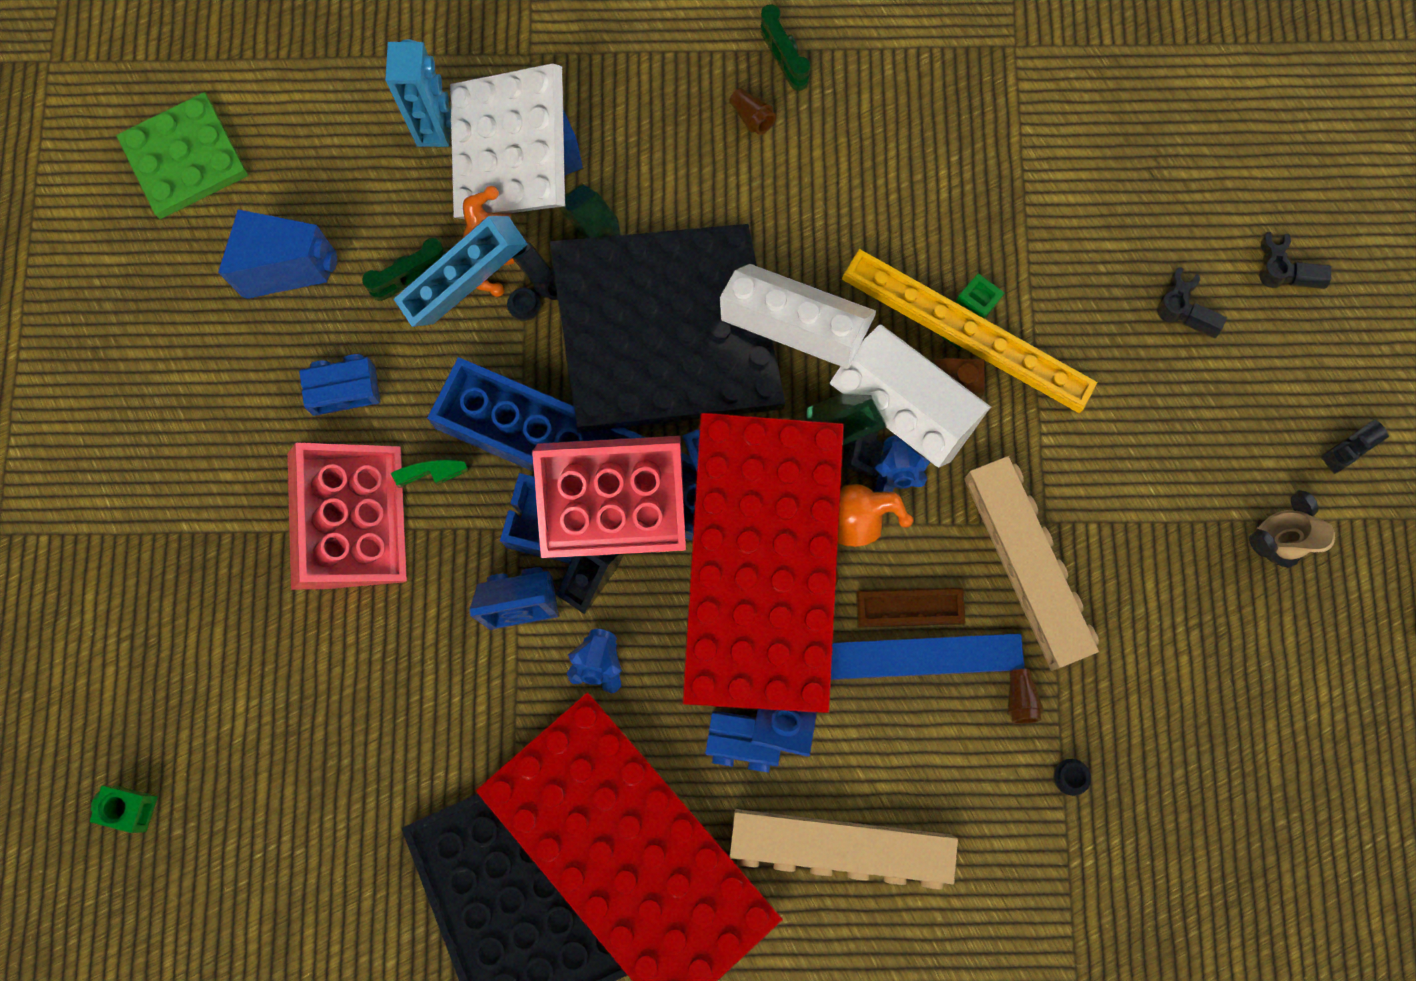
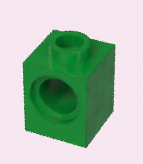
M102 785L100 791L97 792L92 800V815L89 822L129 833L147 832L158 796L120 786ZM122 799L125 803V812L119 817L116 807Z

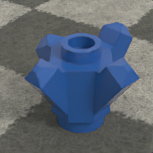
M897 435L889 437L884 442L883 454L875 466L879 476L874 491L893 492L895 487L905 489L911 486H924L927 481L924 471L930 461Z
M603 629L590 630L588 637L584 638V642L568 654L572 663L567 672L569 681L572 684H582V682L590 685H600L602 683L604 691L616 693L622 687L619 675L622 670L616 652L617 637Z

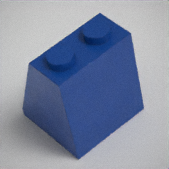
M238 209L218 273L241 297L249 299L328 282L330 272H333L337 265V254L317 225Z

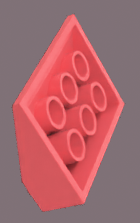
M680 436L538 443L532 453L541 558L686 550Z
M295 443L287 454L291 590L334 589L406 582L403 487L398 488L391 475V472L402 468L401 446Z

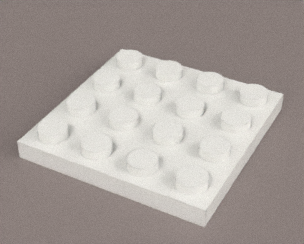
M552 63L450 84L454 218L465 219L463 214L464 200L469 196L484 192L488 186H495L499 192L498 198L487 200L483 204V209L488 213H516L565 206L562 66Z

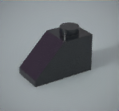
M624 554L574 556L556 595L585 614L616 571Z

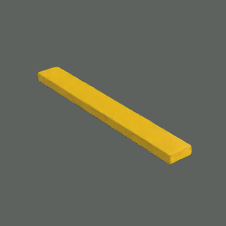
M861 249L858 250L841 279L1079 414L1084 410L1098 383Z

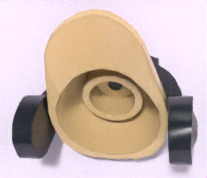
M1298 490L1290 499L1293 510L1280 511L1269 516L1249 536L1250 545L1257 554L1266 557L1272 563H1276V565L1286 568L1298 564V561L1309 552L1329 550L1335 541V532L1332 525L1313 517L1319 510L1316 499L1309 492Z

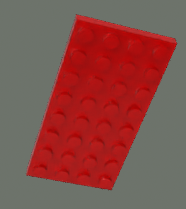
M710 413L700 414L682 704L829 713L844 424Z
M588 692L475 790L632 981H718L783 921V918Z

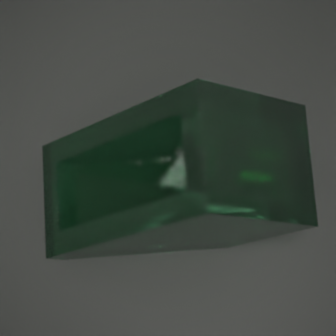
M581 183L565 194V206L559 208L582 238L621 235L618 218L597 192Z
M837 394L807 408V421L844 424L843 445L887 427L872 395Z

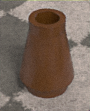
M742 88L737 89L731 95L729 103L735 108L750 132L762 135L773 126L776 114L773 112L771 105L752 96Z
M1016 669L1010 671L1007 714L1011 716L1012 723L1031 724L1041 721V713L1044 709L1032 679L1031 670Z

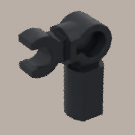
M1266 233L1261 241L1262 251L1266 255H1264L1263 268L1259 274L1260 280L1265 286L1277 288L1284 282H1288L1290 286L1326 289L1332 279L1330 265L1302 262L1291 264L1288 260V254L1285 253L1291 244L1290 235L1284 234L1280 240V245H1277L1271 239L1272 233Z
M527 242L528 245L513 256V260L530 281L534 283V290L539 296L550 300H557L553 267H549L533 245Z
M1179 267L1171 277V287L1168 288L1164 299L1158 305L1157 312L1159 317L1169 323L1181 320L1184 322L1183 325L1214 339L1217 338L1223 329L1227 317L1199 304H1189L1190 293L1199 284L1200 275L1196 274L1189 283L1184 282L1181 279L1184 268Z
M1373 420L1320 457L1333 474H1336L1388 438V432L1380 422Z

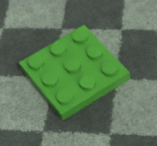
M205 92L116 135L154 214L159 219L249 176Z

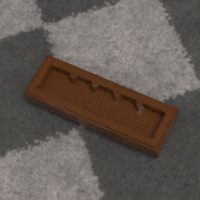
M963 588L856 591L857 628L961 625L966 623Z

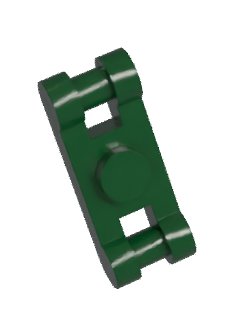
M773 4L766 5L761 10V35L790 86L796 91L804 90L809 83L810 61L805 57H799L795 39L791 34L787 36L779 22L780 9Z
M429 238L424 241L421 250L410 256L399 257L388 268L380 272L376 270L367 271L362 278L363 285L375 300H386L407 288L446 254V251L438 239Z

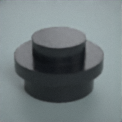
M519 288L509 296L507 307L515 319L529 321L539 314L541 300L534 290Z
M1065 759L1055 767L1053 779L1059 791L1069 796H1077L1089 788L1091 774L1088 767L1082 761Z

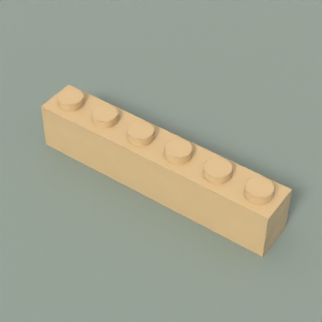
M1009 456L971 470L964 480L1050 670L1054 671L1098 653L1099 650L1096 646L1099 644L1098 636L1091 625H1087L1081 613L1083 611L1082 601L1076 592H1071L1066 581L1068 579L1067 569L1060 559H1056L1052 551V537L1048 529L1041 527L1036 516L1038 514V507L1031 495L1027 496L1021 484L1024 482L1019 466L1012 464Z
M735 809L730 858L737 859V865L746 867H759L760 861L774 863L773 869L794 872L796 866L810 867L811 874L832 876V871L836 870L847 872V878L855 880H869V875L884 876V882L890 884L906 885V879L920 880L921 886L925 888L943 889L944 883L954 884L958 838L952 834Z

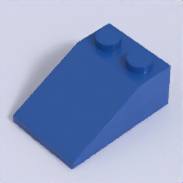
M541 567L525 569L521 571L522 576L508 578V574L487 577V582L477 584L470 606V616L489 630L558 618L553 576L549 571L543 572Z

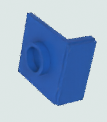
M758 709L751 744L809 757L817 712Z

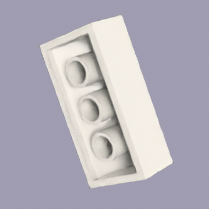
M752 264L734 271L720 297L722 321L849 369L876 315V311Z
M878 325L862 341L849 369L840 366L830 382L837 390L938 468L950 463L991 408V406L883 325Z

